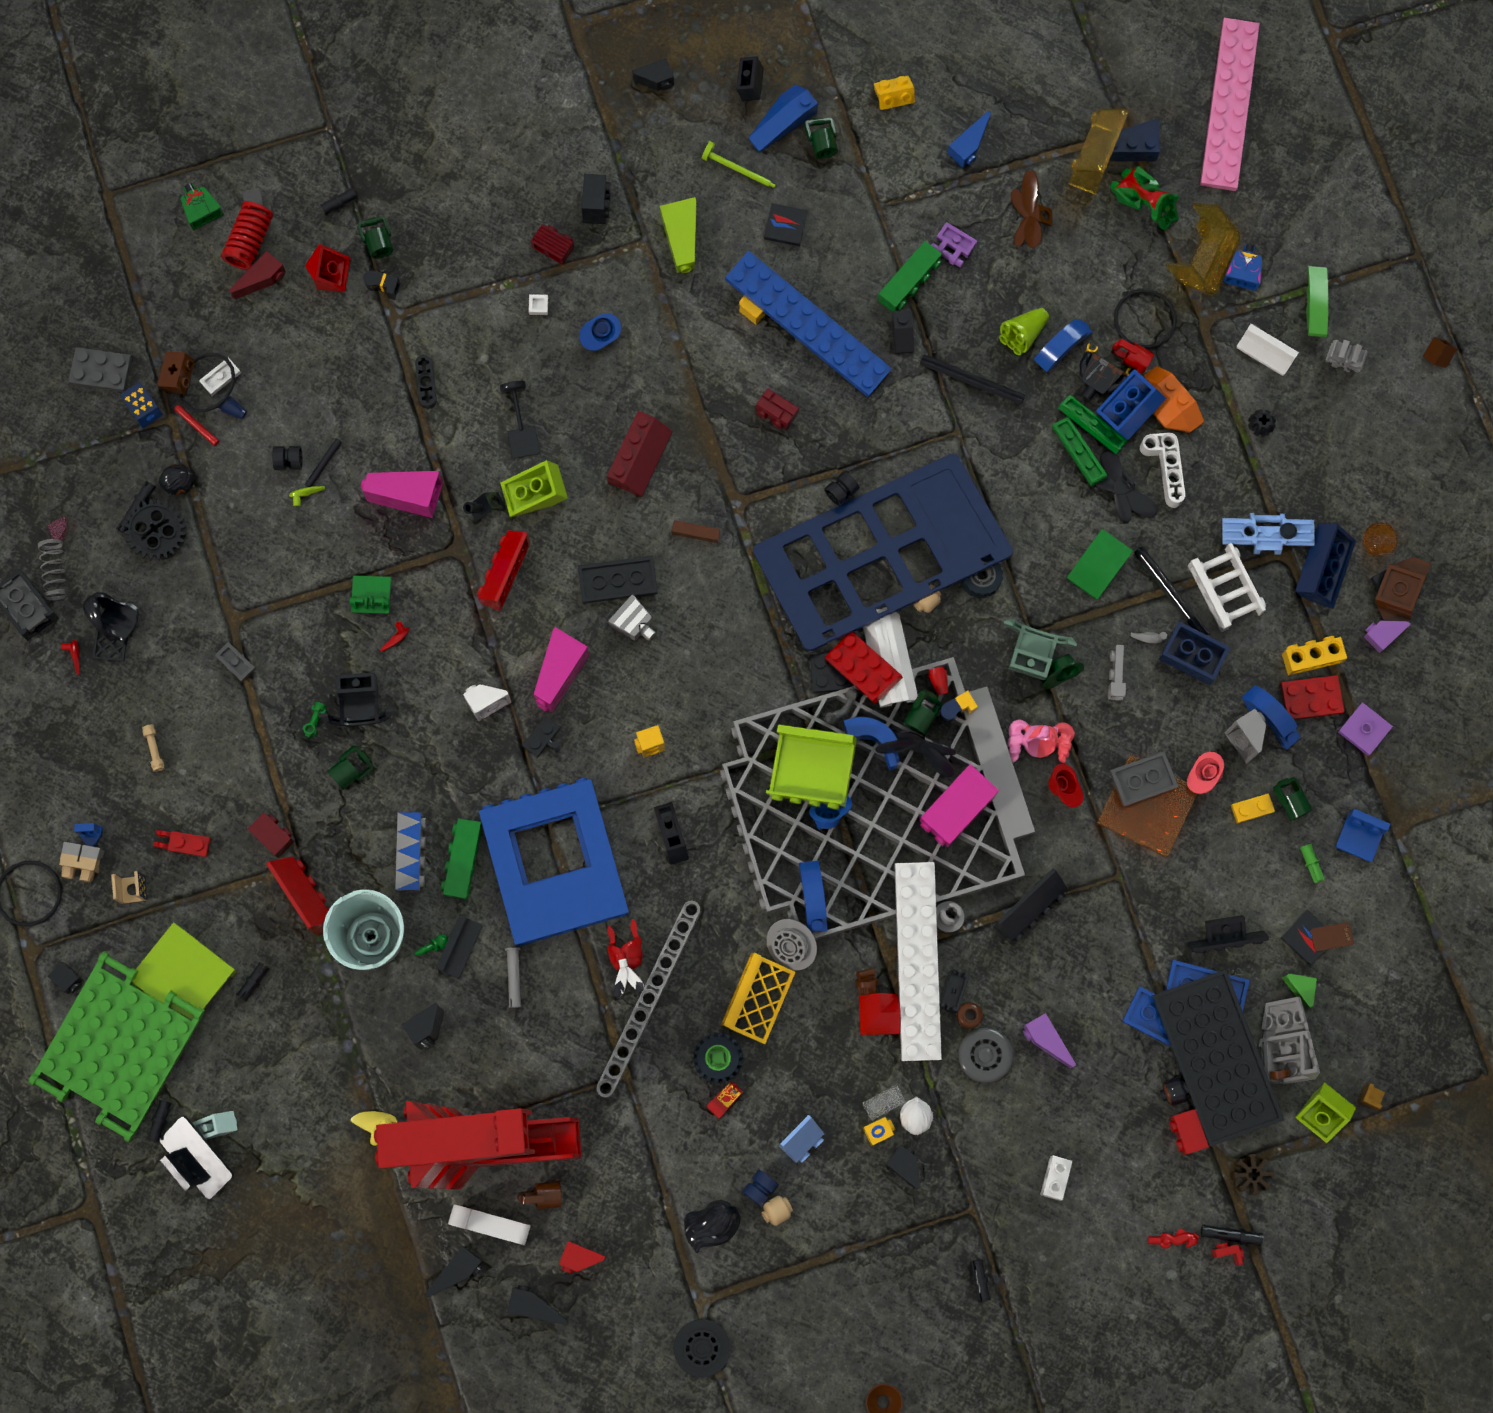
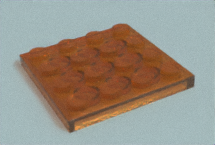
M1129 755L1124 765L1140 759ZM1175 777L1178 784L1177 789L1123 807L1114 785L1096 824L1167 858L1197 793L1189 789L1186 781Z

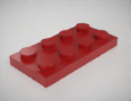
M854 632L843 638L824 657L827 662L874 704L903 678L896 669Z

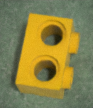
M658 725L636 732L635 746L638 754L642 753L643 758L665 751L664 740Z

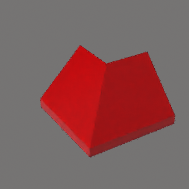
M322 244L318 245L305 265L314 280L317 290L345 292L350 257Z
M875 993L859 995L860 1035L900 1034L898 994Z

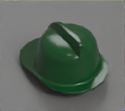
M1070 654L1054 659L1049 669L1050 676L1044 682V689H1052L1066 680L1076 677L1084 670V664L1076 662Z

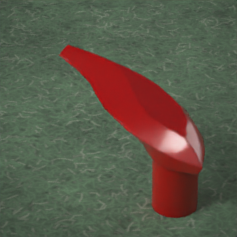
M401 621L395 623L398 632L380 649L381 652L397 645L407 635L409 628H405Z
M74 639L71 643H62L61 649L62 651H70L76 674L79 675V647Z

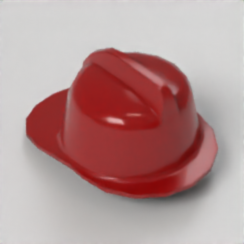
M1061 763L1053 769V773L1048 781L1050 791L1054 795L1059 796L1066 806L1076 808L1083 802V792L1075 771L1067 764Z

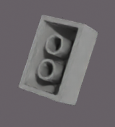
M1253 709L1236 720L1225 731L1226 736L1246 764L1262 751L1266 729L1265 718L1261 712Z

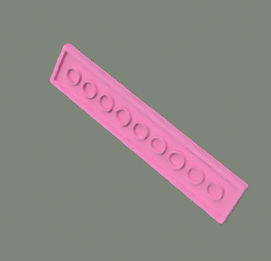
M1230 18L1223 19L1200 186L1236 191L1238 188L1260 23Z

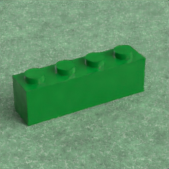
M924 241L879 292L877 301L891 312L898 309L901 311L907 304L906 300L918 292V286L921 283L925 284L931 271L933 269L936 271L940 267L942 253Z
M458 818L457 823L453 825L452 834L455 836L454 841L449 844L448 853L451 854L450 861H446L445 864L447 876L446 880H443L441 884V891L444 897L468 901L483 827L481 822Z

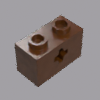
M166 351L157 386L166 393L186 395L195 360L185 352Z

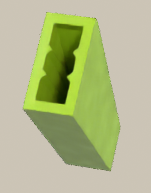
M695 197L660 206V215L677 273H688L695 269Z

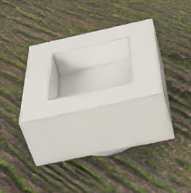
M529 295V315H548V295Z

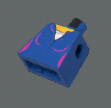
M1246 244L1243 251L1238 250L1235 252L1222 283L1257 291L1261 283L1262 257L1254 254L1255 246Z

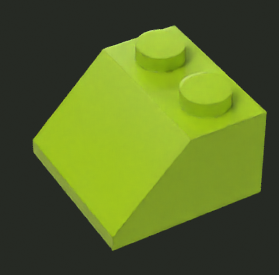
M1324 1082L1314 1092L1295 1118L1324 1142L1328 1143L1351 1120L1356 1107Z

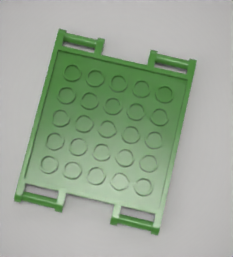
M103 951L38 1067L29 1078L28 1083L33 1086H39L56 1096L57 1100L62 1103L66 1100L71 1090L103 1109L96 1118L95 1123L100 1126L103 1124L123 1136L125 1141L131 1142L205 1014V1010L201 1007L197 1008L181 999L172 990L167 994L164 1003L132 985L138 970L130 969L111 958L109 953ZM105 964L127 976L126 979L123 980L104 968ZM174 1003L193 1014L194 1018L191 1020L170 1006ZM44 1073L64 1085V1088L60 1090L40 1077ZM109 1113L131 1125V1128L127 1130L108 1119Z

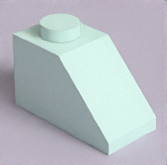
M234 1111L212 1114L192 1122L206 1140L237 1131V1120L234 1116Z

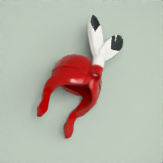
M634 919L631 920L630 926L634 939L624 944L622 948L615 946V932L609 925L607 928L610 937V944L607 947L609 960L613 967L619 971L614 988L616 997H620L624 993L627 980L634 989L644 991L642 980L633 971L641 965L643 958L641 949L642 939L637 933V924Z

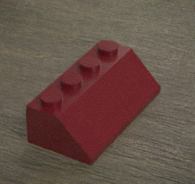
M637 411L607 474L608 483L642 497L673 431L655 417Z

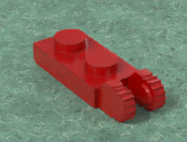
M156 830L155 835L168 837L170 840L169 844L154 842L153 847L167 849L170 852L207 857L211 841L210 837Z

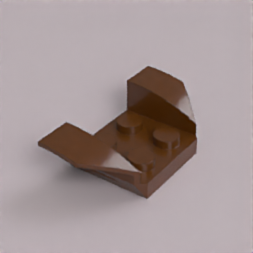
M1413 557L1388 565L1375 598L1383 621H1410L1431 563Z

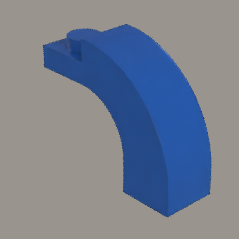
M1075 319L1059 331L1044 346L1034 360L1048 372L1055 368L1074 346L1090 337L1093 331L1086 322L1081 319Z
M1255 685L1241 697L1249 711L1256 709L1257 712L1262 713L1265 722L1273 730L1284 749L1287 750L1301 738L1296 730L1298 726L1292 716L1268 692Z
M855 717L843 721L845 734L854 735L857 740L870 739L878 745L898 740L889 727L876 719ZM898 753L884 754L889 771L896 769L897 763L900 762Z
M819 861L799 863L807 927L812 933L827 931L826 905Z

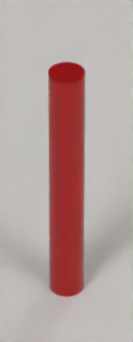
M180 405L174 408L183 419L213 446L219 444L220 441Z

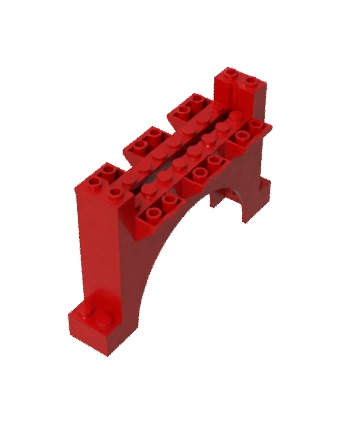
M406 1101V1107H404L403 1112L407 1122L376 1125V1130L374 1131V1140L377 1143L378 1150L375 1153L376 1164L382 1169L410 1166L407 1177L411 1188H428L429 1186V1189H445L446 1187V1189L459 1190L478 1168L553 1160L582 1159L579 1118L563 1117L527 1120V1115H532V1110L522 1108L464 1116L456 1108Z

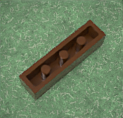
M674 520L672 535L718 543L720 529Z

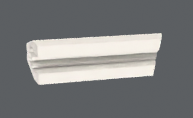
M887 607L876 609L878 614L888 610ZM895 612L863 627L866 644L903 677L879 700L880 708L904 701L907 703L915 702L918 696L900 615Z

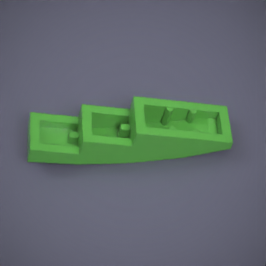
M1309 266L1307 270L1306 307L1308 336L1327 337V268Z

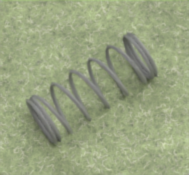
M47 539L38 543V550L43 552L39 559L45 562L40 566V569L46 572L41 576L42 580H44L43 576L48 573L59 574L66 571L64 569L51 571L42 569V566L47 563L60 564L65 562L62 559L51 561L41 559V556L44 554L63 553V550H58V548L63 546L61 540ZM46 543H60L54 546H42ZM66 579L44 580L46 583L42 586V589L47 591L43 594L44 599L61 600L68 597L67 589L52 591L44 589V586L48 583H65ZM51 594H65V595L56 596V597H49V596H47V595H51Z

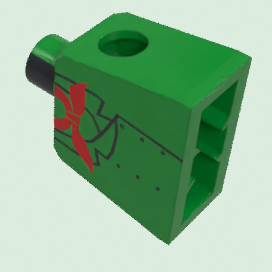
M193 183L184 186L183 189L186 195L180 199L193 231L224 215L220 205L204 186L197 189Z

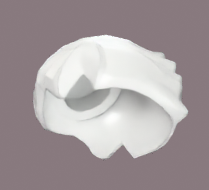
M918 1097L909 1100L900 1111L901 1125L913 1135L926 1132L930 1129L931 1122L933 1121V1112H931L930 1106Z

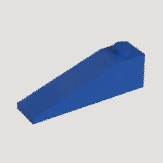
M794 85L780 95L749 136V141L760 153L817 114L818 102L807 89Z

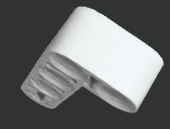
M1173 433L1146 435L1140 445V452L1145 456L1159 455L1165 502L1169 507L1177 508L1185 498L1177 436ZM1164 441L1171 442L1172 446H1166ZM1145 443H1152L1154 448H1148ZM1166 459H1172L1175 464H1169ZM1169 477H1175L1177 482H1171Z
M455 1204L453 1205L448 1222L452 1226L521 1245L526 1244L531 1227L524 1223Z

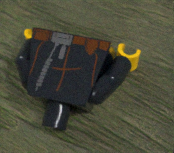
M1089 343L1080 360L1079 375L1082 377L1081 381L1087 384L1082 395L1091 400L1097 391L1103 395L1105 393L1112 394L1129 376L1128 372L1131 368H1128L1126 372L1120 370L1096 354L1097 346L1095 350H1090Z

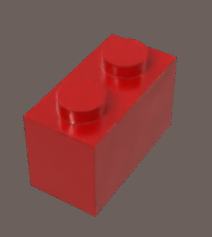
M1195 1109L1170 1117L1169 1126L1172 1133H1176L1178 1139L1176 1146L1179 1152L1187 1155L1209 1148Z

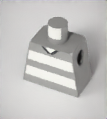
M631 595L608 621L611 628L634 641L640 635L650 641L656 634L649 627L652 623L651 615L634 595Z

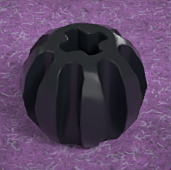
M1260 409L1256 410L1255 414L1250 415L1248 427L1249 430L1254 431L1253 435L1258 437L1261 434L1262 437H1265L1276 428L1274 424L1276 418L1270 415V411L1265 410L1263 412Z

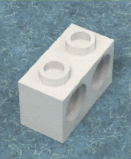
M1054 1155L1050 1156L1040 1193L1041 1196L1058 1201L1063 1200L1072 1165L1071 1160Z

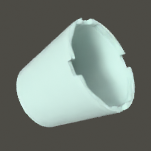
M356 890L340 897L329 909L323 926L324 941L330 954L346 967L356 970H369L381 967L391 962L401 949L404 936L403 917L396 904L386 895L373 890ZM374 933L376 938L370 941L368 935H373Z

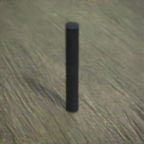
M336 438L316 466L305 483L307 487L313 486L342 443L339 439Z

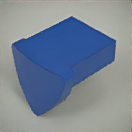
M95 823L74 824V832L80 834L83 842L87 846L95 847L101 838L103 827Z

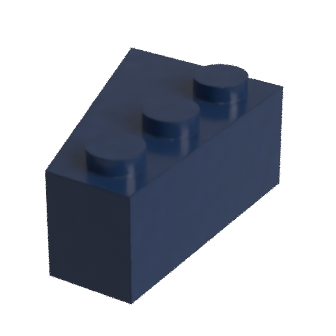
M1159 118L1104 135L1101 144L1102 161H1157L1160 153Z

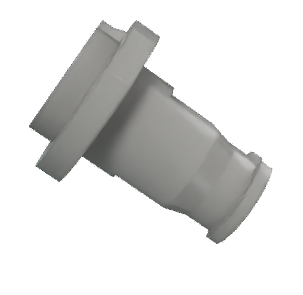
M952 901L940 903L936 907L937 928L946 933L957 931L964 922L963 909ZM946 912H950V915L954 916V920L949 918Z

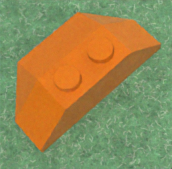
M1156 366L1143 376L1167 398L1153 413L1164 428L1190 434L1205 422L1197 402L1171 372Z

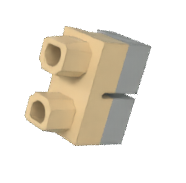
M64 842L59 863L62 866V877L74 879L75 871L81 870L80 880L91 883L95 873L99 874L100 860L103 858L105 851L98 847Z

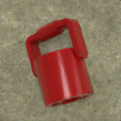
M1121 339L1112 345L1111 352L1123 359L1122 363L1133 370L1135 369L1140 374H1143L1154 356L1153 352L1136 342L1131 344ZM1123 347L1124 349L1128 350L1127 353L1120 350V348Z

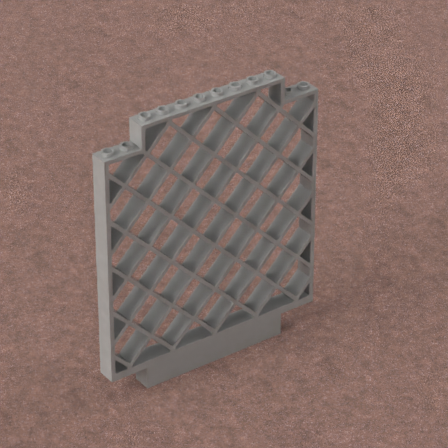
M954 657L912 669L915 680L916 676L926 673L930 675V669L944 666L948 672V687L952 685L955 697L965 692ZM855 686L733 721L732 735L734 739H738L737 751L739 757L743 756V758L722 764L723 770H720L722 781H726L728 788L725 789L728 800L732 799L734 806L731 807L733 817H737L739 825H736L738 834L744 837L745 843H742L745 855L749 854L751 860L748 862L750 873H754L756 880H753L756 892L760 891L762 898L759 899L761 909L766 910V913L769 914L789 908L790 910L787 911L788 918L799 921L794 903L805 908L804 900L798 898L802 890L801 883L793 895L768 882L780 858L798 867L799 863L803 862L784 852L796 828L823 841L812 861L819 859L826 844L853 857L840 881L821 871L822 879L837 887L826 907V920L839 927L819 933L814 932L815 940L896 916V909L893 910L874 900L886 876L895 880V872L890 870L902 846L928 859V862H934L959 876L949 894L942 896L936 894V904L1022 879L1025 876L1014 840L1031 836L1035 833L988 687L970 691L969 693L978 706L977 710L971 714L966 710L961 713L963 720L955 717L951 722L960 727L950 747L954 749L963 730L966 729L977 764L958 754L945 755L947 759H951L966 768L971 764L999 790L996 797L990 802L992 809L986 807L981 812L990 818L979 839L977 840L964 832L957 837L974 846L963 869L936 856L941 846L939 843L933 853H930L906 840L917 817L921 818L925 813L922 811V808L932 789L935 788L944 793L948 786L937 781L940 776L938 772L934 778H931L907 765L914 753L913 750L909 751L903 763H897L899 772L889 791L886 792L862 779L873 756L886 762L884 754L877 753L875 750L879 745L875 743L874 747L857 740L856 747L869 753V756L858 777L851 773L850 781L854 784L848 796L851 799L859 785L882 797L884 800L872 822L850 810L845 814L846 817L868 828L856 851L830 838L835 827L829 829L827 834L824 835L800 822L809 806V802L804 803L797 818L794 819L771 807L770 805L773 802L771 796L764 803L741 791L753 767L772 777L773 769L758 762L757 759L769 738L778 743L779 735L774 733L773 730L782 715L793 713L810 722L807 729H812L816 725L827 732L845 734V731L837 729L818 719L826 702L838 700L845 704L848 699L845 697V694L850 688L861 693ZM864 694L860 702L854 701L851 706L855 709L851 718L857 717L859 712L897 732L911 731L916 733L893 721L902 703L896 704L889 718L863 705L867 699ZM945 694L939 695L938 700L940 702ZM923 700L921 704L931 711L935 704L933 705L926 700ZM819 705L814 716L803 711V709ZM774 718L768 729L757 724L758 722ZM744 726L764 735L752 758L748 757L740 728ZM748 764L736 788H733L728 770ZM903 772L930 785L918 808L892 795ZM736 796L762 809L751 832L748 834ZM888 801L914 814L902 838L876 824ZM767 812L792 825L780 849L754 836ZM993 819H996L1007 855L982 842ZM872 830L898 844L887 867L860 854ZM750 842L776 854L764 879H761ZM977 849L1005 862L996 880L985 882L966 872ZM856 860L883 873L871 897L844 884ZM1008 864H1010L1013 874L1002 877ZM962 878L976 885L956 891ZM764 887L790 901L770 907ZM840 890L867 903L858 921L847 924L828 914ZM870 906L885 912L864 919Z

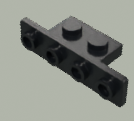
M1240 915L1205 921L1206 939L1188 942V947L1192 952L1204 953L1206 950H1224L1225 947L1231 946L1243 947L1244 944L1250 943L1262 944L1263 941L1269 940V936L1265 931L1246 933L1245 917Z

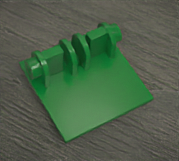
M353 576L352 597H350L351 613L389 614L391 577Z

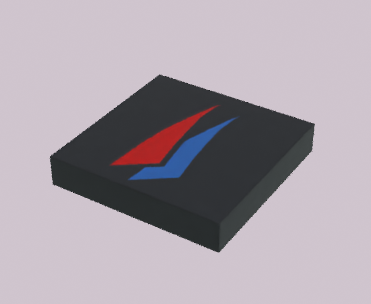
M772 203L764 239L800 246L807 210Z
M1306 910L1281 939L1308 965H1311L1324 950L1315 951L1310 930L1324 927L1325 925L1309 910Z

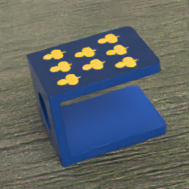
M141 382L120 394V397L142 428L163 416Z

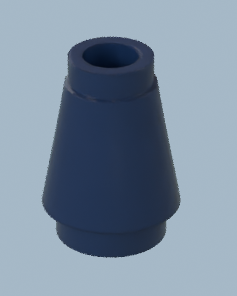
M231 396L218 407L221 409V412L241 420L247 413V410Z

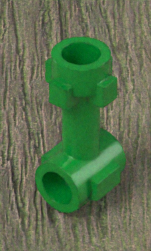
M315 702V705H312L311 710L314 711L312 718L302 729L305 732V736L310 739L318 734L316 729L320 718L318 714L326 713L327 711L326 705L320 702Z

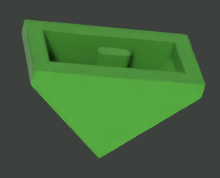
M1287 974L1282 977L1293 994L1301 998L1305 1010L1314 1005L1317 978Z

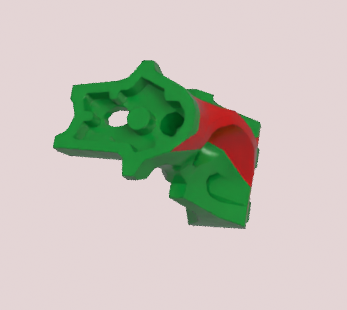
M1136 166L1133 170L1126 168L1121 175L1123 181L1119 182L1116 180L1110 185L1111 191L1116 195L1118 202L1137 210H1141L1143 204L1151 209L1152 220L1157 222L1161 229L1166 231L1173 221L1177 222L1179 220L1175 205L1179 196L1160 190L1159 183L1141 167Z

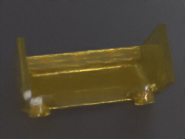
M1122 108L1098 109L1097 112H1093L1090 119L1092 126L1078 159L1074 158L1070 168L1073 170L1069 182L1070 185L1093 194L1097 193L1107 164L1129 113L1128 110Z
M1194 203L1193 208L1200 215L1196 229L1202 238L1190 264L1167 263L1166 267L1178 282L1206 294H1216L1240 243L1241 236L1237 227L1219 204Z

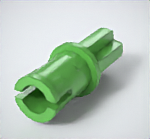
M1312 844L1301 847L1300 850L1306 862L1305 867H1308L1313 882H1322L1325 878L1319 865L1320 860H1317Z

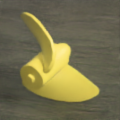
M376 1111L362 1112L351 1118L352 1123L371 1133L370 1143L373 1146L377 1145L374 1140L376 1125L397 1123L395 1116Z

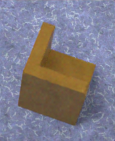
M1365 1084L1357 1103L1375 1111L1381 1110L1383 1106L1380 1104L1385 1092L1374 1088V1084Z

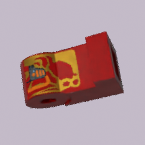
M731 1081L706 1107L720 1119L743 1091Z

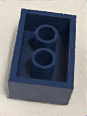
M1179 621L1158 660L1211 685L1231 647Z

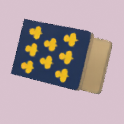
M134 871L135 877L121 878L116 874H111L113 899L120 904L147 901L145 875L139 871ZM132 884H135L136 887L135 895H130L127 891L128 887Z

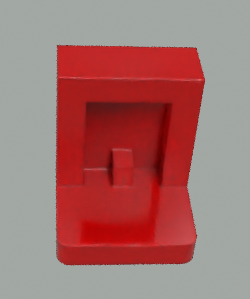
M1228 1242L1216 1245L1217 1249L1211 1250L1213 1258L1233 1254L1235 1265H1243L1242 1260L1245 1259L1242 1248H1239L1238 1244L1228 1246Z

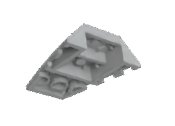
M1294 997L1266 1003L1261 1028L1264 1030L1263 1037L1259 1040L1258 1047H1261L1259 1056L1270 1084L1284 1085L1316 1079L1320 1074L1301 998ZM1290 1069V1077L1271 1079V1071Z

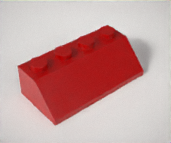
M508 530L506 536H502L499 543L501 546L500 550L495 552L492 559L493 566L485 574L484 579L486 582L484 586H480L477 593L480 604L498 611L502 610L530 546V540L526 532Z

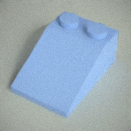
M808 1115L783 1140L779 1147L795 1163L798 1161L802 1163L810 1155L807 1151L812 1146L817 1148L824 1141L822 1138L824 1133L812 1117Z

